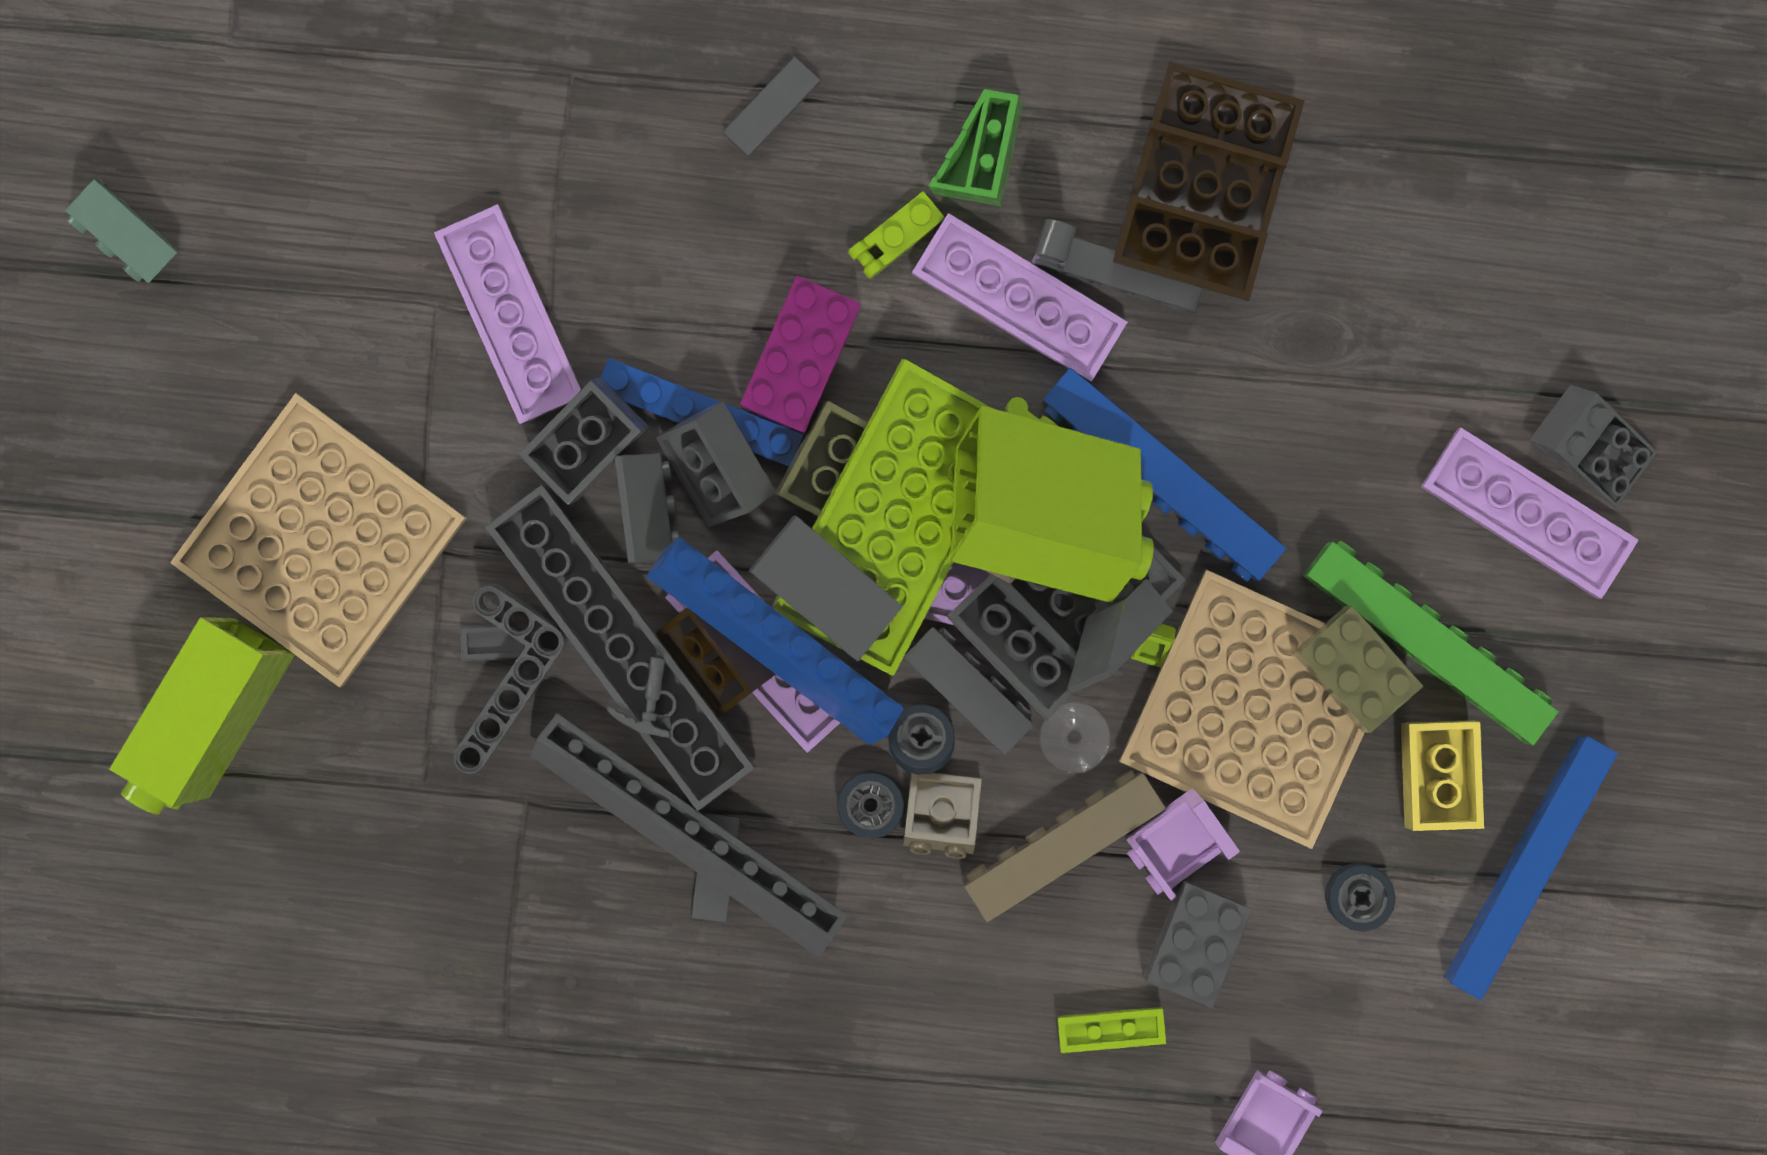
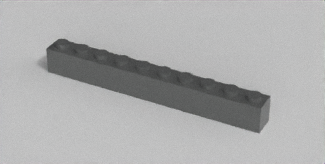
M559 714L554 716L536 739L530 755L533 759L817 957L821 956L848 917Z

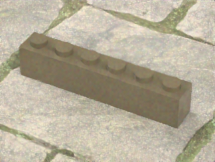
M1132 770L1124 773L1114 780L1117 786L1105 793L1103 789H1100L1085 799L1087 805L1076 812L1073 808L1066 810L1055 818L1057 824L1045 831L1043 826L1036 829L1025 837L1028 843L1017 850L1012 845L995 856L998 862L986 869L984 864L969 872L966 875L968 881L963 883L985 921L988 923L1165 810V806L1144 773L1139 771L1134 774Z

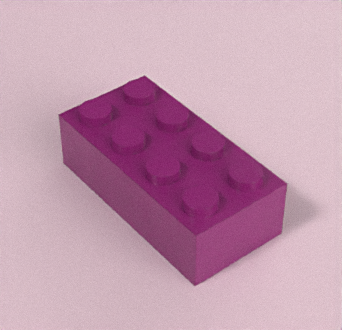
M796 275L740 406L756 415L806 435L862 309L861 303Z

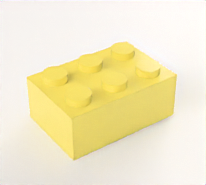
M1467 720L1401 723L1405 828L1412 831L1484 829L1480 722Z

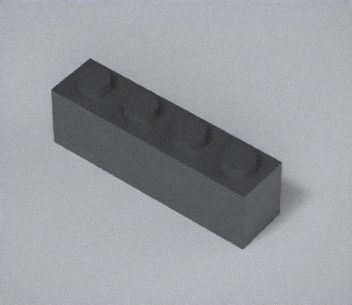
M931 627L905 654L904 658L1005 756L1034 726L1028 720L1033 714L1018 700L1012 704L1004 696L1007 689L994 676L987 680L978 671L982 665L968 651L962 656L953 647L957 640L947 630L941 627L937 631Z

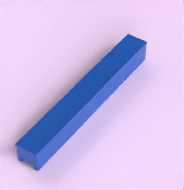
M1588 736L1576 737L1447 970L1444 978L1449 980L1450 984L1482 1001L1617 757V752Z

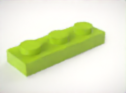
M1162 1007L1057 1016L1061 1053L1166 1044Z

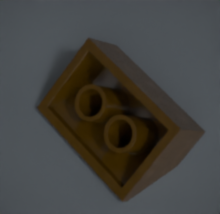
M687 607L656 632V635L718 717L722 716L776 675Z

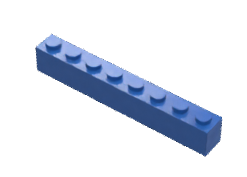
M1071 367L1042 400L1041 403L1046 406L1043 412L1057 424L1064 421L1073 431L1141 449V479L1150 481L1153 485V499L1151 503L1164 514L1171 511L1181 519L1177 524L1189 535L1194 537L1197 533L1205 539L1207 543L1204 547L1218 559L1225 556L1234 564L1231 568L1232 571L1244 581L1248 582L1250 578L1254 581H1260L1287 549Z
M680 537L662 551L646 575L647 578L867 744L875 743L889 735L904 707Z

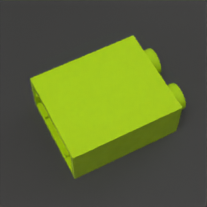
M981 406L955 447L951 562L1112 603L1131 578L1142 580L1146 576L1153 559V540L1142 536V521L1147 516L1151 506L1153 485L1150 481L1141 479V449Z
M200 617L109 769L128 781L121 795L135 806L156 815L161 813L164 806L179 810L183 804L210 798L295 654L237 618Z

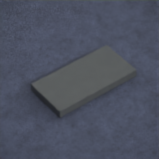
M795 515L749 569L750 573L857 662L903 607Z

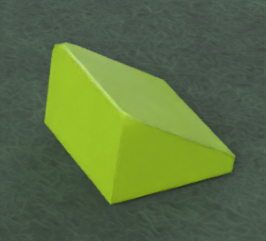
M1161 624L1131 655L1130 659L1161 668L1175 641L1176 629L1172 626Z

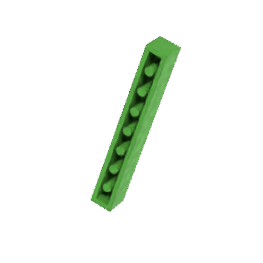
M1339 541L1338 544L1334 542L1326 543L1302 577L1342 607L1353 606L1375 632L1521 742L1534 746L1559 712L1551 706L1553 700L1548 695L1538 689L1532 692L1523 685L1525 679L1511 668H1507L1504 671L1494 663L1497 658L1481 646L1476 650L1466 641L1469 637L1463 631L1453 625L1448 629L1438 620L1441 616L1435 610L1425 604L1419 607L1410 600L1413 595L1398 583L1391 586L1382 579L1385 575L1384 572L1372 563L1367 562L1366 565H1363L1354 558L1357 554L1356 551L1342 541Z

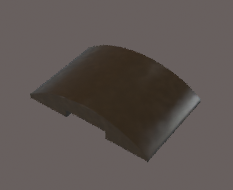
M1169 62L1131 189L1113 263L1249 301L1266 243L1267 230L1284 169L1287 167L1305 100Z

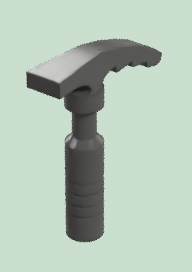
M651 657L645 694L647 705L646 712L642 714L643 721L636 722L635 718H627L625 714L618 712L614 707H608L607 711L615 719L634 730L669 738L671 731L658 728L652 723L656 721L657 714L654 712L656 701L660 697L665 659Z

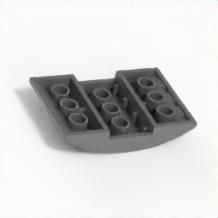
M1154 547L1151 566L1142 580L1147 579L1163 600L1166 601L1186 579ZM989 574L947 618L1045 720H1048L1074 694L1068 689L1086 618L1096 609L1094 602L1097 599L1017 578L1010 584ZM1131 578L1129 581L1135 584L1141 580ZM1056 595L1062 596L1060 607L1054 602Z

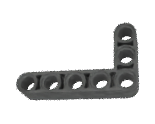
M1052 219L1045 220L1031 262L1033 265L1044 271L1177 311L1195 314L1203 288L1113 263L1115 250L1074 238L1076 228L1072 225Z
M497 583L488 584L475 593L473 598L474 609L480 616L525 645V648L454 753L456 767L466 774L478 772L490 760L568 642L567 636L553 619ZM492 591L498 595L500 604L496 610L489 609L484 605L483 596L485 592ZM521 611L528 616V628L519 629L513 624L512 616L514 612ZM551 631L558 636L559 644L557 648L549 649L543 645V632ZM531 660L538 665L539 674L537 677L530 678L523 673L522 664L524 661ZM511 689L519 695L520 702L517 706H509L504 702V690ZM487 718L496 720L500 726L499 734H488L483 727L484 720ZM472 747L476 749L480 754V762L477 764L469 763L464 757L465 748Z

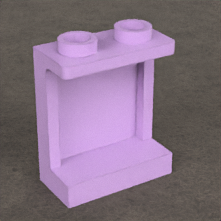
M1193 788L1125 837L1132 848L1127 852L1129 857L1139 870L1145 866L1150 872V875L1145 879L1156 894L1159 895L1164 891L1170 900L1176 898L1172 891L1173 887L1222 852L1229 860L1240 852L1208 805Z
M1257 1070L1215 1143L1220 1150L1229 1155H1293L1314 1117H1320L1323 1112L1316 1104L1318 1098L1302 1088H1299L1297 1093L1285 1086L1288 1081L1271 1070L1268 1071L1267 1075Z

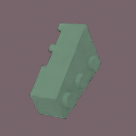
M97 176L65 210L70 215L67 221L82 234L88 230L98 239L95 245L108 257L112 258L116 255L125 262L123 270L134 280L140 282L143 278L149 283L175 256L178 249L150 223L134 212L124 199L117 197L104 185L105 182Z

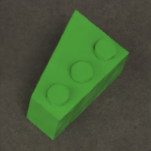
M984 89L964 123L963 130L958 139L946 154V159L940 170L928 185L934 195L1002 207L1023 109V103L1019 95Z

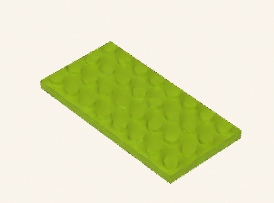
M906 359L900 361L812 528L813 531L903 606L861 658V660L892 676L895 675L954 563L951 562L955 447L980 407L986 406L991 408ZM778 595L776 596L771 605L773 609L798 627L837 646Z

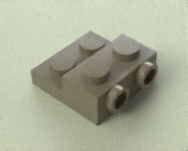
M912 773L903 846H910L912 853L920 855L930 854L931 849L943 850L947 857L954 859H963L966 857V853L973 854L982 779L938 773L921 775Z

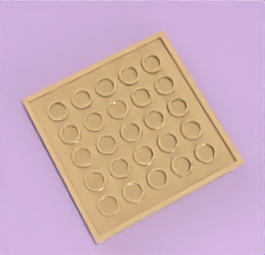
M295 393L170 563L340 688L344 686L467 518L302 396Z
M1205 570L1175 635V641L1160 668L1119 762L1185 792L1193 788L1203 800L1313 849L1365 733L1358 728L1293 654L1299 646L1325 623Z

